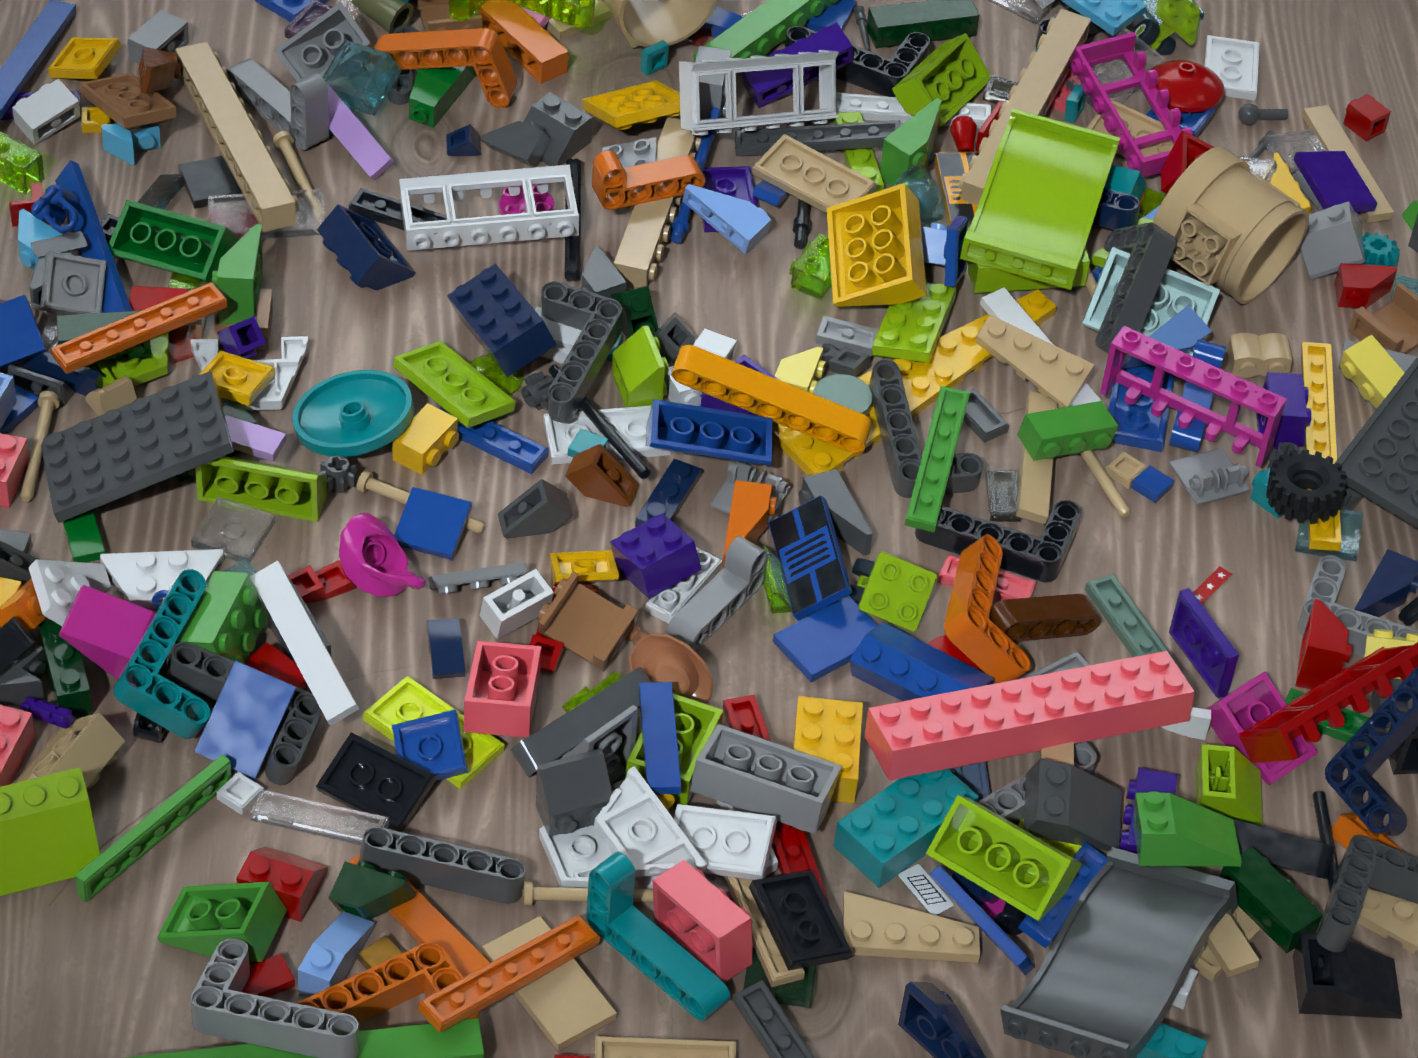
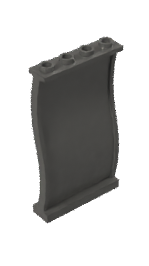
M1112 847L1107 854L1106 865L1095 875L1078 898L1044 962L1031 982L1010 1007L1003 1005L1000 1009L1004 1034L1041 1045L1047 1049H1054L1073 1055L1076 1058H1136L1169 1011L1193 961L1210 933L1226 913L1232 915L1238 907L1235 881L1182 866H1139L1138 854Z

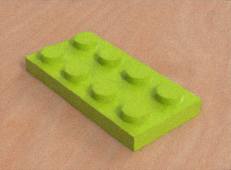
M926 283V297L903 304L889 305L872 344V355L930 363L956 298V287L944 286V284Z
M442 341L394 357L393 367L452 416L458 418V421L467 428L508 414L515 409L516 401Z

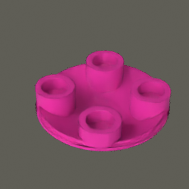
M536 184L533 185L532 190L536 212L553 211L555 209L553 197L548 191L543 194L538 193ZM508 187L503 189V195L498 202V209L501 215L527 213L522 187H520V193L517 196H511Z

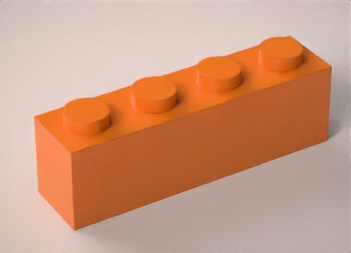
M487 0L478 4V15L482 16V28L494 30L499 35L505 51L540 84L567 73L569 53L566 47L555 40L532 16H529L520 8L517 2L513 0Z

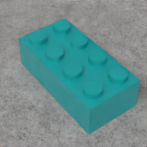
M948 769L900 778L837 822L833 846L880 888L926 855L925 853L957 795L970 798L978 802L979 796Z

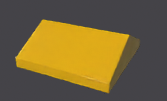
M612 550L550 553L553 585L558 584L563 577L568 579L573 571L579 574L578 583L616 582L619 579Z

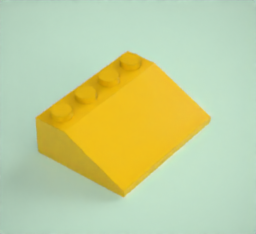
M905 183L826 208L832 296L835 307L903 304L927 296L919 200Z

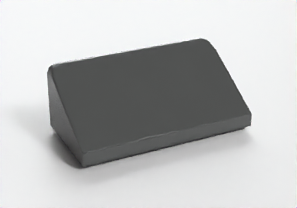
M11 364L8 366L9 375L13 376L14 384L38 397L43 391H52L59 395V405L65 406L74 394V390L63 381Z

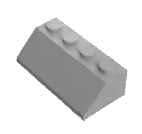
M718 724L696 759L690 791L755 814L776 816L778 822L793 826L801 831L816 834L826 815L842 766Z

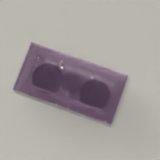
M312 0L285 28V38L290 39L333 7Z

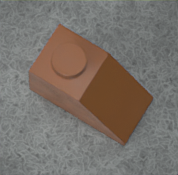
M601 444L575 454L565 474V477L584 496L624 507L631 504L639 486V483Z

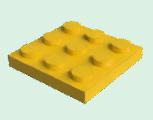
M654 80L583 98L582 104L585 111L618 130L631 128L634 123L655 122L657 117L665 115L668 117L679 116L680 92Z

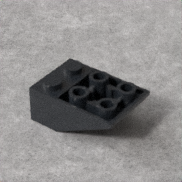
M1300 933L1292 956L1299 1013L1402 1018L1394 959L1351 941L1348 942L1344 951L1332 952L1323 948L1316 939L1317 934Z

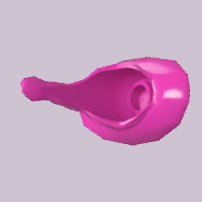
M361 513L351 517L341 532L339 558L346 576L361 591L378 597L397 595L405 590L406 586L412 589L416 588L417 590L424 588L426 581L422 577L408 571V560L405 552L384 522L370 513Z

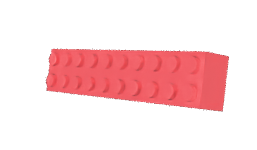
M1168 651L870 707L867 713L865 739L890 781L1041 751L1043 748L1070 742L1076 744L1187 722L1190 719L1195 691Z

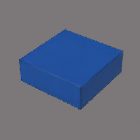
M763 180L755 186L752 195L774 206H778L786 200L788 193Z
M1149 465L1132 481L1131 488L1156 503L1173 487L1174 480Z

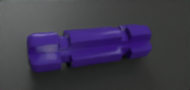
M31 696L26 697L25 702L20 704V709L32 713L33 718L65 729L69 728L72 722H75L72 710Z

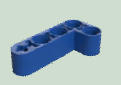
M1197 339L1193 357L1221 369L1226 346ZM1186 381L1182 397L1210 410L1214 393ZM1178 411L1169 446L1198 453L1206 423L1195 418L1189 428L1182 429L1178 426V420L1182 412Z

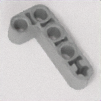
M742 536L736 537L727 549L724 568L675 614L669 622L666 634L688 644L694 651L698 650L759 590L765 578L767 552Z

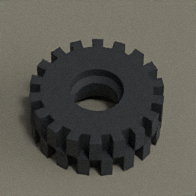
M1294 450L1290 451L1289 457L1284 453L1279 456V461L1275 459L1270 468L1266 498H1269L1268 504L1270 507L1275 506V512L1278 515L1284 512L1285 519L1291 521L1292 517L1298 518L1297 523L1304 524V520H1310V524H1317L1319 518L1322 522L1328 521L1329 515L1334 518L1338 510L1342 508L1347 483L1346 472L1341 471L1342 466L1339 462L1333 464L1332 457L1322 458L1321 452L1316 451L1315 455L1309 454V450H1302V454H1298Z

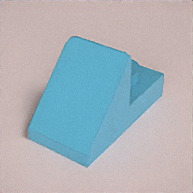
M118 123L101 125L103 149L131 165H135L134 151L161 148L159 124L141 125V128L136 130L124 129Z

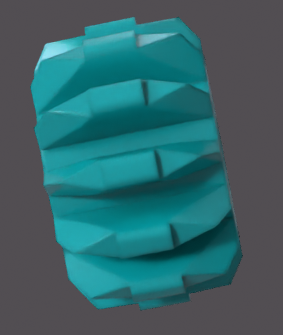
M1366 232L1362 236L1365 262L1361 264L1397 266L1400 257L1397 241L1389 240L1388 235L1381 236L1378 232L1374 235Z

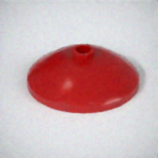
M1172 60L1160 63L1148 70H1156L1158 74L1157 91L1162 89L1168 90V109L1179 108L1180 112H1201L1217 106L1223 99L1224 84L1222 80L1210 68L1199 63L1187 60Z

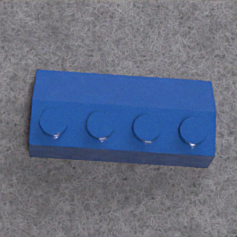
M653 399L647 421L645 446L770 466L772 462V418Z
M884 622L865 634L849 660L852 676L901 701L990 685L995 681L993 677Z

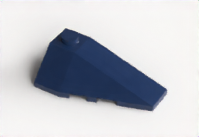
M910 981L905 986L898 1025L934 1058H986L959 1009L946 992L940 991L929 982Z

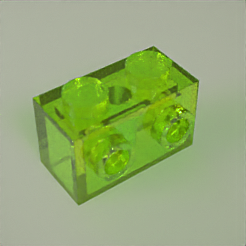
M0 131V181L26 195L31 191L30 183H38L45 180L42 154Z
M819 233L812 243H807L803 255L793 261L789 270V274L792 275L791 288L822 300L832 287L829 238Z

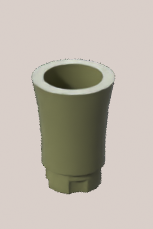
M352 0L354 6L361 13L372 19L389 34H392L394 29L399 26H408L414 12L413 5L402 0Z

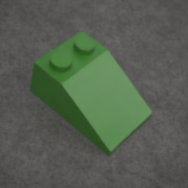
M937 97L884 139L880 174L883 182L893 187L905 183L910 190H913L923 183L929 158L937 140L941 99Z
M255 224L220 258L218 271L213 270L212 283L227 299V308L218 311L219 324H236L253 316L256 318L263 273L262 224Z
M1151 791L1135 794L1133 828L1139 866L1241 867L1242 860L1233 819L1171 793Z
M270 882L187 886L181 890L157 939L163 944L212 957L220 942L230 938H237L247 943L249 962H262L287 909Z

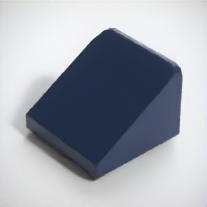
M471 124L446 135L448 156L481 155L480 136Z

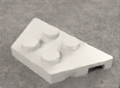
M223 549L100 554L101 564L105 566V569L112 576V582L117 590L123 593L125 601L143 608H155L152 604L154 594L160 590H169L179 574L184 570L193 569L198 571L205 578L207 585L217 565L223 563L224 554ZM164 598L159 599L160 603L163 602Z
M635 766L630 768L625 780L611 795L607 806L603 807L595 818L594 826L613 853L621 852L630 859L635 868V877L659 876L683 860L688 862L693 868L704 872L707 865Z

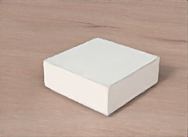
M238 771L216 792L217 800L243 816L264 795V787Z

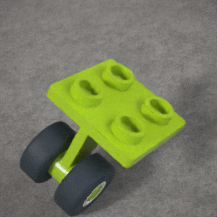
M1158 0L1155 13L1164 21L1160 27L1152 19H1145L1132 31L1136 34L1135 48L1143 50L1148 47L1155 49V54L1171 55L1176 46V41L1170 36L1174 32L1189 45L1196 43L1200 10L1190 0Z
M879 552L875 562L857 558L852 572L859 576L856 585L850 584L852 593L849 596L854 602L859 603L858 610L908 631L915 632L937 578L936 573L885 552Z

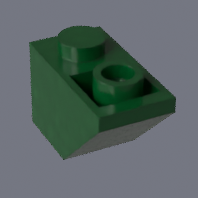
M648 286L610 294L611 299L618 301L622 306V331L627 339L642 326L649 325L652 335L659 329Z
M345 861L328 899L338 911H345L370 920L411 900L415 892L406 882L407 878L400 873L388 871L387 874L378 872L374 866L359 861L356 865Z

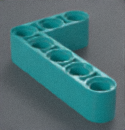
M193 569L184 570L179 574L113 689L116 699L122 704L184 739H191L200 732L210 718V708L204 700L159 675L158 672L206 588V580L203 575Z
M618 851L613 853L589 873L586 911L589 925L601 938L693 1017L700 1021L706 1020L729 1001L730 993L728 988L715 974L633 906L635 868L626 855Z

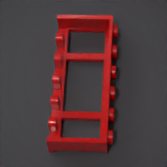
M1418 642L1408 646L1379 648L1239 733L1238 735L1251 762L1295 760L1299 756L1291 740L1302 734L1307 743L1318 742L1320 740V733L1316 725L1325 719L1332 728L1343 727L1345 719L1341 710L1351 704L1356 713L1367 712L1369 703L1365 695L1374 689L1380 698H1388L1393 693L1389 680L1400 677L1403 682L1418 667Z

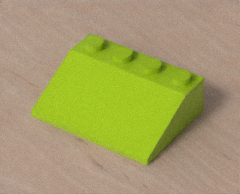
M81 767L0 787V897L73 879L77 873L100 855Z

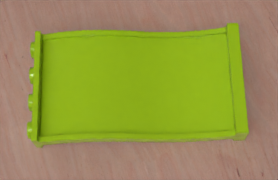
M1012 108L970 228L964 237L960 259L1071 290L1107 178L1116 157L1120 138Z

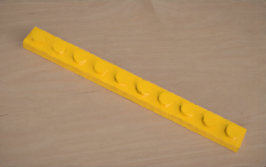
M1302 342L1301 370L1304 387H1308L1309 390L1306 407L1311 409L1310 425L1305 426V450H1309V454L1315 455L1316 451L1321 452L1322 458L1330 456L1333 458L1334 464L1337 461L1332 347L1328 343ZM1338 510L1334 518L1329 515V520L1322 522L1319 518L1317 524H1310V520H1308L1309 549L1340 551L1342 543L1340 510Z

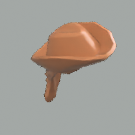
M638 624L633 626L626 637L627 640L635 645L629 655L630 672L642 667L651 682H672L674 694L707 704L712 697L713 677L704 660L688 644L668 634L650 633L647 635L640 630Z

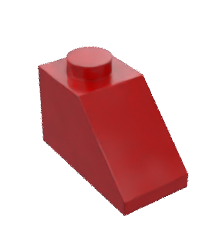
M1340 263L1334 282L1337 306L1344 308H1360L1363 306L1365 309L1391 291L1397 268L1395 266Z

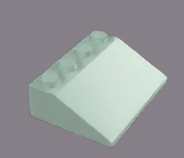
M1112 247L1093 292L1082 323L1083 326L1099 331L1130 253ZM1166 268L1140 333L1149 337L1188 305L1207 325L1220 289L1208 286L1203 282Z

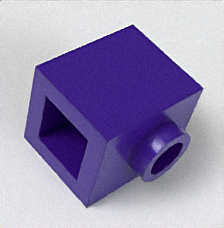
M255 316L217 332L225 352L244 358L256 355L255 348L266 344Z

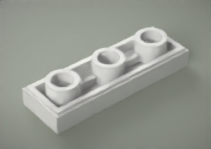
M696 547L702 570L651 597L645 604V612L669 624L675 614L706 586L722 568V560Z

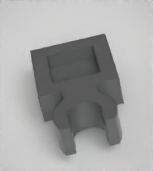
M824 343L822 345V361H826V366L829 365V371L857 377L870 365V355L847 347L839 351L831 344Z

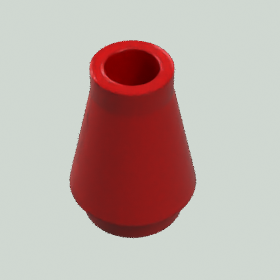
M969 116L956 117L950 126V132L958 152H974L977 125Z

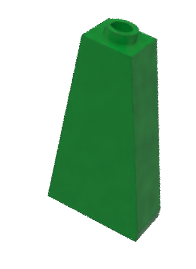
M474 67L418 69L409 97V119L434 128L475 78L476 72Z

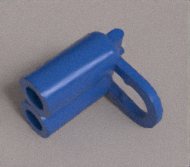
M51 185L47 188L44 197L41 196L39 200L34 202L31 212L35 218L51 225L56 231L66 233L74 229L77 224L78 214L76 209L79 206L80 200L74 192L60 185ZM65 211L70 212V223L66 226H61L66 220Z

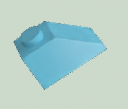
M25 209L19 211V258L23 265L35 270L40 257L37 258L30 243L63 234L42 220L35 218Z

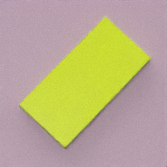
M406 676L363 712V720L395 743L392 725L456 709L409 676ZM457 711L469 773L446 778V780L461 790L504 752L505 744L491 734L464 732V715Z

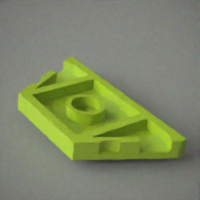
M169 332L150 339L151 357L105 359L85 367L101 373L102 388L124 376L132 380L134 387L167 375Z

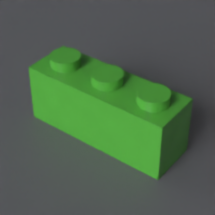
M1097 401L1025 414L1017 436L1034 461L1110 447L1118 424L1103 402Z

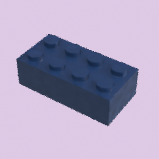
M496 263L484 269L479 275L458 286L447 295L460 320L506 377H509L557 345L543 319Z

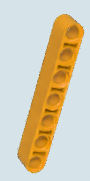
M684 345L680 347L672 371V377L676 382L759 416L772 418V421L845 451L860 453L865 450L872 425L871 419L866 415L697 346Z

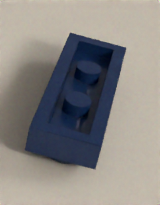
M673 459L637 515L635 527L661 513L673 522L699 481L702 469Z

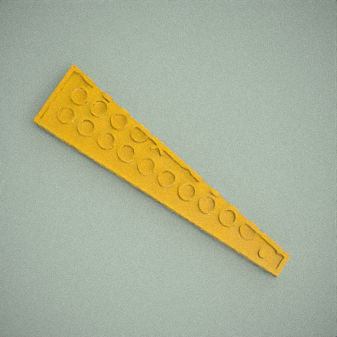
M1039 289L1016 300L1037 326H1040L1055 315L1057 306ZM988 314L941 336L930 363L898 358L892 360L900 369L912 418L938 399L941 386L954 388L964 381L968 373L973 370L975 372L983 367L986 360L994 357L976 343V335L988 319ZM872 370L857 378L869 386ZM873 402L871 410L867 415L871 419L872 425L866 447L872 443L877 444L882 440ZM772 421V440L807 476L834 469L840 471L844 468V463L853 457L856 459L864 453V451L860 453L845 451Z

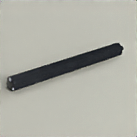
M569 158L566 161V165L570 164L572 184L579 213V236L565 237V279L576 282L580 279L581 161L578 158L574 160ZM565 195V209H568Z

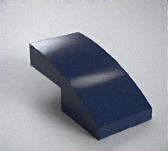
M459 618L427 620L432 678L465 677Z

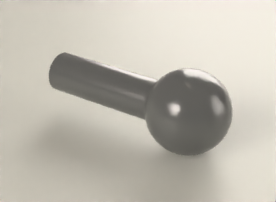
M1249 103L1239 109L1238 117L1243 124L1253 125L1258 120H1286L1288 118V110L1258 109L1256 105Z

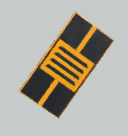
M979 152L935 154V164L949 226L957 216L967 217L968 229L970 228L978 206L960 200L962 189H959L958 186L963 173H969V164L973 155L978 156Z

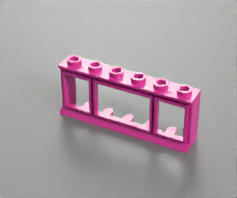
M1131 32L1075 47L1073 59L1070 61L1071 70L1080 79L1084 93L1088 94L1093 101L1096 113H1100L1107 132H1111L1112 136L1120 138L1118 151L1122 152L1127 159L1128 168L1140 171L1143 177L1161 173V169L1170 151L1144 158L1139 148L1172 140L1174 144L1182 131L1192 136L1193 133L1190 127L1180 129L1181 112L1179 108L1168 109V90L1162 89L1157 91L1158 74L1156 70L1145 71V52L1135 53L1133 51L1136 34ZM1122 58L1133 77L1101 85L1091 66ZM1139 86L1165 130L1133 139L1107 94Z
M1123 326L1111 342L1100 394L1105 396L1114 383L1117 382L1129 388L1124 399L1127 404H1135L1142 394L1154 399L1155 402L1151 409L1153 416H1162L1169 406L1182 412L1178 420V426L1182 429L1189 428L1195 418L1209 424L1205 432V439L1208 441H1215L1221 431L1227 432L1236 437L1232 445L1234 453H1242L1247 445L1251 443L1260 448L1256 465L1260 467L1274 449L1275 437L1284 405L1287 401L1286 398L1126 326ZM1125 353L1155 366L1152 383L1122 370ZM1165 371L1230 400L1231 403L1227 417L1161 388ZM1241 406L1268 417L1264 434L1237 422Z

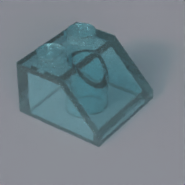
M345 40L322 78L326 85L331 86L355 110L375 116L400 75L401 70L389 53Z

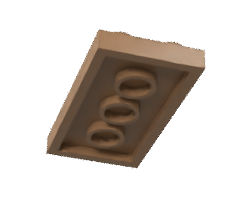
M132 73L79 83L80 94L124 129L136 130L141 128V125L150 123L164 124L168 119L177 118L176 106L156 91L148 94L140 93L138 77Z

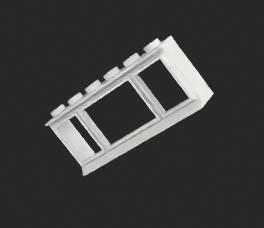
M819 50V53L798 52L796 55L775 54V56L726 58L723 61L702 60V62L698 63L679 61L681 129L690 130L691 135H708V130L716 129V133L733 132L732 128L740 127L741 131L757 130V125H764V128L775 129L781 128V123H788V126H804V121L812 120V124H827L828 119L838 118V115H836L835 60L839 52ZM819 66L820 109L804 110L803 67ZM793 68V112L737 117L736 73ZM725 74L726 118L700 120L699 76Z
M570 164L399 179L400 203L407 251L579 236V213L572 184ZM564 182L568 209L536 212L531 184H536L538 193L543 194L548 191V183ZM520 185H522L527 213L456 219L453 200H462L464 197L463 190L480 189L481 197L489 198L492 195V188L508 187L509 194L517 196L520 193ZM442 192L447 220L413 223L409 195L423 194L425 203H433L435 201V193Z

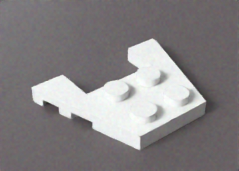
M308 336L281 337V359L253 360L275 367V377L250 406L240 404L245 410H280L283 408L308 350ZM191 339V351L201 372L218 354V339ZM220 397L222 407L234 402Z
M36 559L28 567L42 614L61 626L64 624L80 587L86 585L105 592L111 586L103 564Z
M624 780L619 781L612 786V794L616 788L620 787ZM593 825L576 829L568 834H558L550 837L544 826L539 829V838L560 887L588 888L590 871L613 854V851ZM658 876L635 877L634 888L653 889L652 880Z

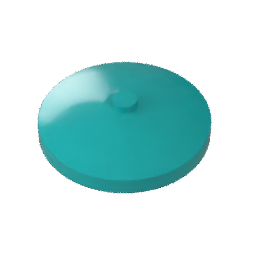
M356 370L327 378L309 389L297 402L293 411L292 422L298 440L308 450L331 457L335 455L343 457L356 456L379 449L401 435L412 420L414 402L408 385L399 377L379 370Z

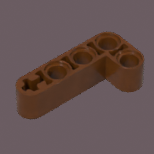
M1084 594L1005 599L993 604L989 614V619L1017 645L1020 641L1087 635L1097 629L1101 622L1100 616Z

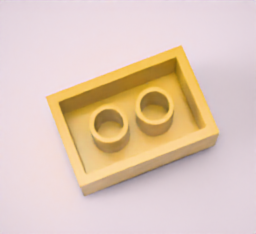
M798 696L793 749L842 766L831 801L854 804L859 773L863 703Z

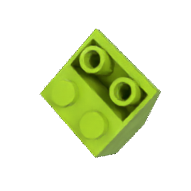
M649 325L642 326L613 351L611 373L624 407L651 406L653 399L663 400V396L667 395L664 376L668 375V363L666 358L660 355V344L657 336L653 337Z
M1201 744L1195 765L1196 804L1228 818L1262 826L1261 771L1235 747Z

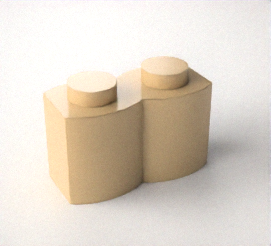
M1238 333L1231 335L1229 338L1227 353L1231 374L1244 378L1259 375L1266 377L1267 372L1290 374L1293 360L1288 336L1280 333H1268L1260 336L1252 333Z

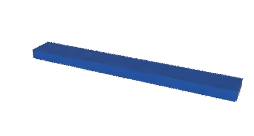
M49 0L1 67L0 120L76 14V4Z
M70 160L55 182L56 185L74 192L79 197L80 203L76 209L78 221L72 230L73 232L81 231L86 240L87 246L79 248L82 257L106 261L101 311L102 313L132 311L79 163ZM66 211L69 221H71V214Z

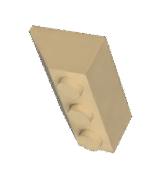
M100 712L76 719L69 728L60 727L14 783L81 767L86 789H89L100 779V771L118 757L119 753L117 750L125 740Z

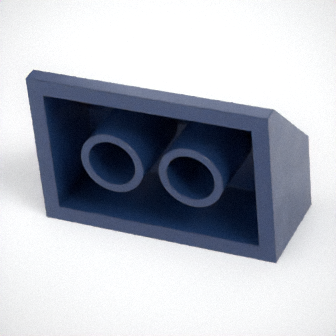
M337 204L317 229L324 239L322 241L323 245L337 255L336 261L338 264L352 274L350 279L361 288L366 286L377 291L412 278L416 274L374 220Z

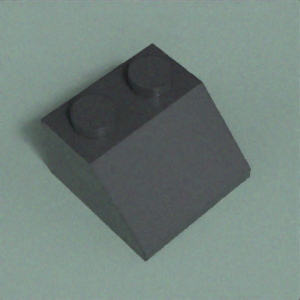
M550 92L531 106L523 121L526 124L533 121L545 128L544 133L551 140L540 161L549 166L564 164L569 158L591 143L593 117Z
M602 749L537 765L536 808L548 836L568 834L576 829L594 826L595 818L602 808L607 806L612 795Z

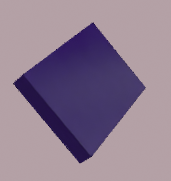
M1345 151L1296 152L1293 160L1323 210L1349 201L1355 212L1375 211L1378 203Z
M750 166L704 168L703 175L706 181L702 188L749 201L758 207L756 197L752 195L754 185ZM702 218L704 233L718 232Z
M1190 588L1181 590L1178 595L1169 633L1218 699L1229 693L1239 654Z

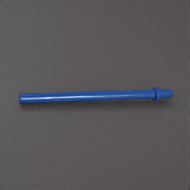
M717 107L711 108L708 119L720 118L721 110ZM716 129L708 130V135H702L695 158L702 173ZM683 202L681 203L677 218L672 222L673 232L671 241L674 243H681L684 233L689 228L688 219L691 208Z

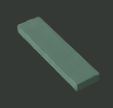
M1114 574L1086 583L1085 591L1132 657L1168 651Z

